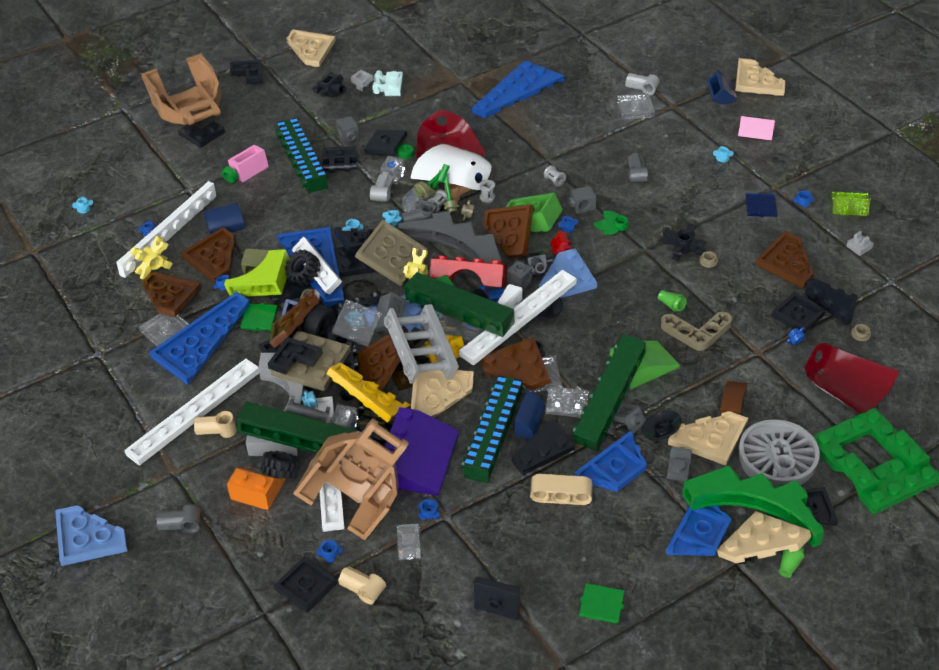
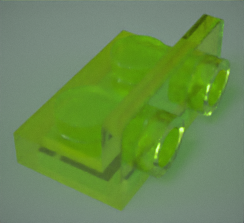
M832 192L833 214L868 216L870 206L868 194Z

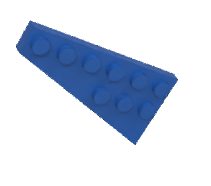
M524 60L472 107V113L487 118L500 112L502 107H510L517 100H525L539 93L540 89L544 87L550 88L553 86V83L564 81V75Z
M330 227L277 234V240L284 250L286 249L289 257L291 255L294 256L292 249L303 237L308 239L340 278ZM315 279L313 282L309 281L313 290L316 289L320 293V299L326 307H333L335 304L344 302L341 283L329 295Z
M235 292L150 351L151 358L185 384L189 385L250 306L249 300L240 293Z

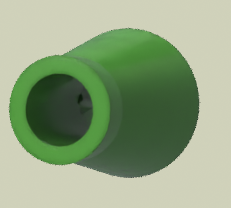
M662 290L658 295V300L662 301L674 312H681L686 306L687 300L682 294Z
M802 547L798 551L789 552V549L783 550L779 569L780 575L787 578L792 576L805 557Z

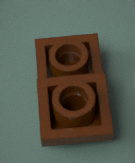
M727 381L720 412L730 411L741 414L744 406V396L747 391V383Z

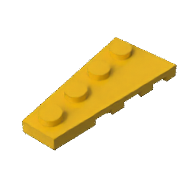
M341 362L330 367L327 372L334 382L344 387L349 394L359 399L365 407L370 408L387 423L396 418L399 407L408 409L410 407V404L405 401L402 404L395 400L396 396L390 392L385 394L379 390V385L376 383L362 380L363 376Z

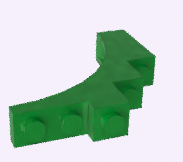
M726 466L684 481L682 496L692 511L718 505L753 508L771 514L782 521L810 530L811 538L808 542L813 548L822 543L824 535L823 526L816 521L810 508L806 506L808 499L807 491L800 486L797 480L774 488L772 482L763 473L740 481L739 475L736 472L734 473L730 466Z

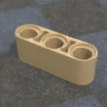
M536 474L531 480L530 497L533 501L541 503L587 505L592 501L593 482L590 478L584 476Z

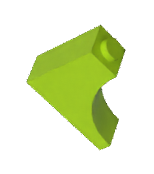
M286 249L269 250L265 259L255 269L240 277L226 279L224 286L229 295L231 296L235 292L240 293L244 297L282 295L288 276L285 273L287 271L285 266H288L287 260L290 261Z

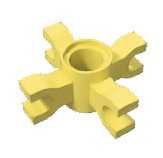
M156 236L152 247H145L143 250L136 247L132 248L130 253L136 256L135 259L143 261L135 270L136 274L141 275V279H144L151 270L159 269L161 266L166 269L171 268L173 263L167 261L168 258L161 255L162 251L169 245L163 242L162 237Z
M413 248V262H408L404 266L403 273H405L406 278L411 279L416 272L428 276V266L423 264L428 251L423 250L422 256L419 257L417 255L418 249Z

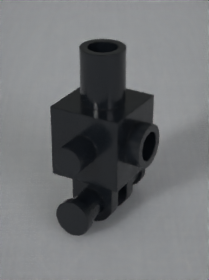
M330 72L322 77V80H319L317 85L312 87V90L316 94L319 93L322 97L326 95L335 98L346 92V86L341 82L344 77L341 74L337 76Z
M543 251L524 254L525 258H518V261L533 268V277L543 276L544 273L548 272L547 265L553 264L552 256L548 257V254Z

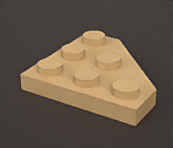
M292 30L287 37V42L305 65L320 67L336 39L335 36Z
M739 58L735 91L784 96L785 80L782 78L777 79L772 71L766 67H760L759 62L756 60Z
M441 370L419 372L412 387L411 409L419 410L433 418L437 417L472 392L474 372L457 370L451 379H446Z
M728 411L721 413V416L711 418V416L697 419L695 423L688 425L682 423L678 431L669 437L668 445L691 449L695 455L726 466L748 423V418Z
M755 511L717 549V553L723 559L734 563L745 562L744 558L758 556V559L774 556L776 551L789 549V552L798 551L811 538V533L808 529Z

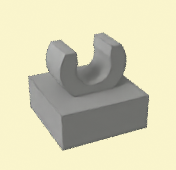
M363 70L351 76V83L356 84V88L360 91H363V88L368 87L369 83L373 81V75Z
M861 231L856 233L854 238L847 242L846 246L859 256L871 250L874 244L869 240L868 236L864 237L861 235Z

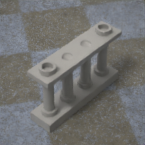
M425 305L420 315L397 317L394 308H390L384 318V325L388 328L404 367V374L408 377L409 382L414 383L419 372L441 370L446 379L453 378L459 365L433 305ZM421 323L425 331L404 333L401 325ZM427 338L431 343L430 347L410 349L407 340ZM434 354L438 360L435 363L417 365L414 356Z

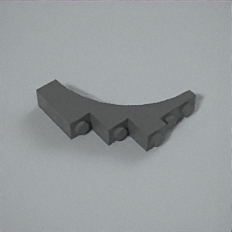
M449 211L432 213L431 219L398 223V229L413 240L442 243L463 252L472 260L484 259V263L491 264V260L501 261L493 234L475 236L471 222L453 225Z

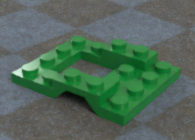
M876 408L813 435L818 444L820 456L833 471L844 472L854 483L859 499L873 515L939 484V473L929 464L930 457L904 430L897 431ZM871 434L894 459L869 470L854 453L848 454L842 446Z

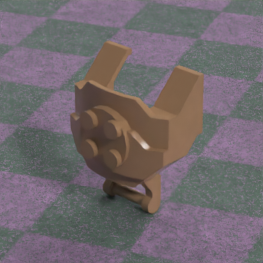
M202 54L186 58L196 86L180 94L167 95L157 69L142 73L141 76L150 95L151 102L162 119L174 124L192 125L212 115H220L218 106L222 97L219 82L214 69Z
M373 418L362 432L343 433L328 437L309 463V467L293 494L309 505H312L325 482L336 487L355 502L361 503L347 529L363 540H366L390 510V506L397 496L399 482L395 462L407 448L409 442L405 439H399L378 425V421ZM374 432L394 445L396 449L391 452L369 436Z

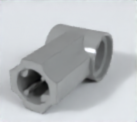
M628 73L625 86L642 90L646 95H653L660 80L656 75L652 74L646 77Z
M389 172L379 174L376 184L371 186L370 200L389 202L390 189L394 181V177Z

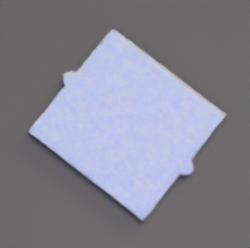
M746 193L748 216L777 217L775 194Z

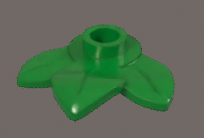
M604 211V219L594 222V226L598 230L603 231L605 235H614L619 231L629 228L627 217L612 211Z

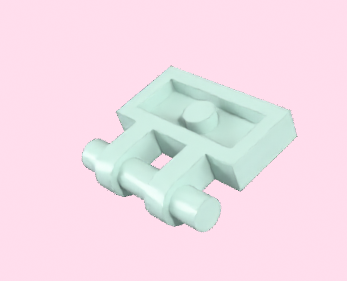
M377 71L374 75L372 87L374 94L385 92V96H401L403 73L392 71L382 75L381 71Z

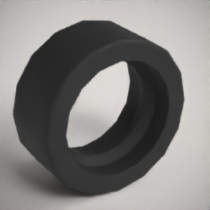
M316 305L305 319L303 332L327 339L326 326L335 325V312L323 305Z

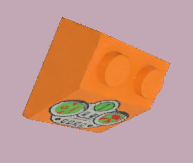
M251 466L236 468L227 483L230 499L269 510L286 479L265 475L260 469Z

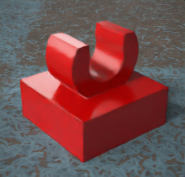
M560 230L551 241L553 255L557 256L559 252L573 249V247L569 246L571 241L567 239L566 232Z

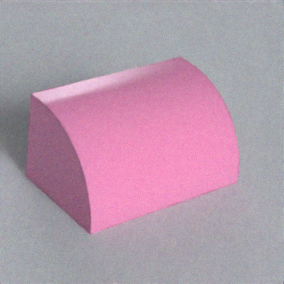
M741 116L738 136L772 140L775 121Z
M256 145L249 147L228 160L229 166L237 172L238 179L241 182L248 180L269 167L265 150Z

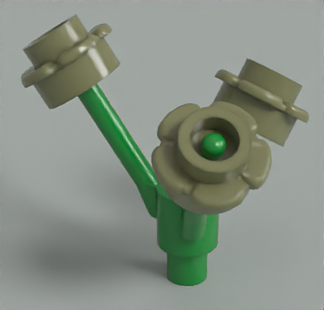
M443 164L442 169H439V172L428 183L423 181L414 185V192L418 197L426 198L428 196L433 198L436 192L440 190L439 182L445 183L448 202L444 203L443 210L455 213L460 208V205H458L457 200L452 201L449 178H447L450 166Z

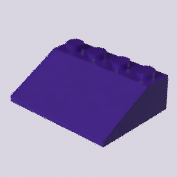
M399 407L390 433L401 440L405 439L409 444L395 462L399 482L398 489L439 496L459 430L419 410ZM388 441L386 442L385 448L393 452L396 447Z

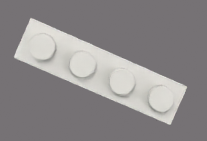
M303 237L294 246L292 251L299 253L300 249H305L320 260L321 266L318 267L320 272L316 273L318 276H314V279L330 295L340 285L342 280L309 240Z

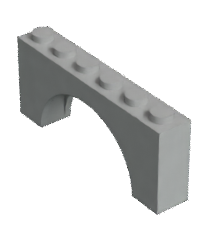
M261 353L258 366L260 379L280 385L289 394V401L291 395L295 396V403L304 405L302 396H305V391L308 392L306 390L308 386L271 376V370L268 369L267 363L275 353ZM247 435L246 446L248 456H263V453L266 451L286 452V454L290 453L293 454L292 456H298V448Z

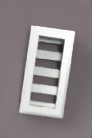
M511 284L507 285L498 303L510 308L516 307L522 301V288Z

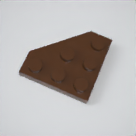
M530 204L488 209L485 211L483 227L490 234H493L497 244L501 246L510 258L525 257L524 254H527L534 207Z
M222 227L181 252V257L213 283H216L215 279L217 277L230 275L235 236Z
M784 231L756 259L755 265L801 288H804L807 285V281L812 279L814 275L813 269L809 266L807 253L803 250L801 238L787 231Z
M151 271L143 279V287L158 313L176 317L201 290V282Z
M316 289L311 291L272 324L269 343L274 348L279 344L282 345L295 328L304 322L305 316L311 309L319 304L320 293Z
M402 326L403 332L408 333V329ZM390 334L357 353L359 374L363 376L362 380L376 383L379 385L378 389L383 391L400 362Z
M534 337L489 353L480 360L485 375L491 378L493 376L499 377L500 375L522 380V385L531 390L551 383Z

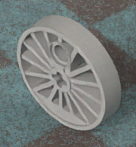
M773 419L755 423L743 433L739 443V461L745 473L749 477L763 473L772 482L774 488L796 480L800 485L806 483L813 476L820 457L819 447L814 437L801 426L785 420ZM771 468L773 469L772 476L767 474Z

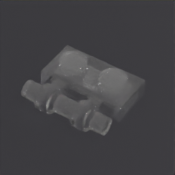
M557 385V387L549 386L545 414L581 417L584 406H587L589 390H583L581 387H575V389L563 388L562 385Z

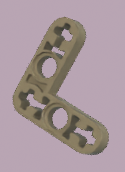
M719 312L700 329H697L673 314H665L661 318V329L697 351H704L731 327L732 316L727 312ZM713 329L716 333H709L707 330ZM686 330L689 334H682L680 331Z

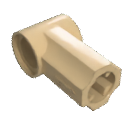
M222 411L216 416L196 417L194 419L196 435L220 434L222 437L229 438L237 432L233 414L229 411Z
M350 566L342 570L338 579L340 585L357 593L359 598L367 604H373L386 588V583L378 575L371 574L368 576Z

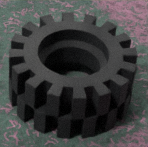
M300 249L299 253L295 251L294 256L291 255L289 257L291 260L286 262L288 266H285L287 277L302 286L310 284L309 281L313 282V277H317L318 274L316 273L320 272V268H318L321 266L320 260L305 249ZM306 263L304 269L300 272L301 267Z
M266 451L263 453L260 471L265 473V475H271L274 478L278 477V479H294L298 476L301 460L290 453Z

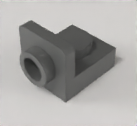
M622 402L613 421L626 424L628 430L635 433L643 426L645 418L639 406Z
M671 447L667 479L688 480L691 449Z

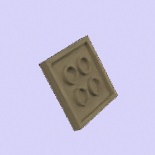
M382 220L357 251L355 257L394 283L402 286L407 279L405 273H403L404 266L408 262H413L414 259L412 255L413 248L418 249L417 255L419 257L422 256L423 250L427 251L428 249Z
M297 331L292 339L322 348V356L314 367L295 362L286 375L271 370V376L325 391L332 381V378L327 374L329 368L345 361L351 351L350 345Z

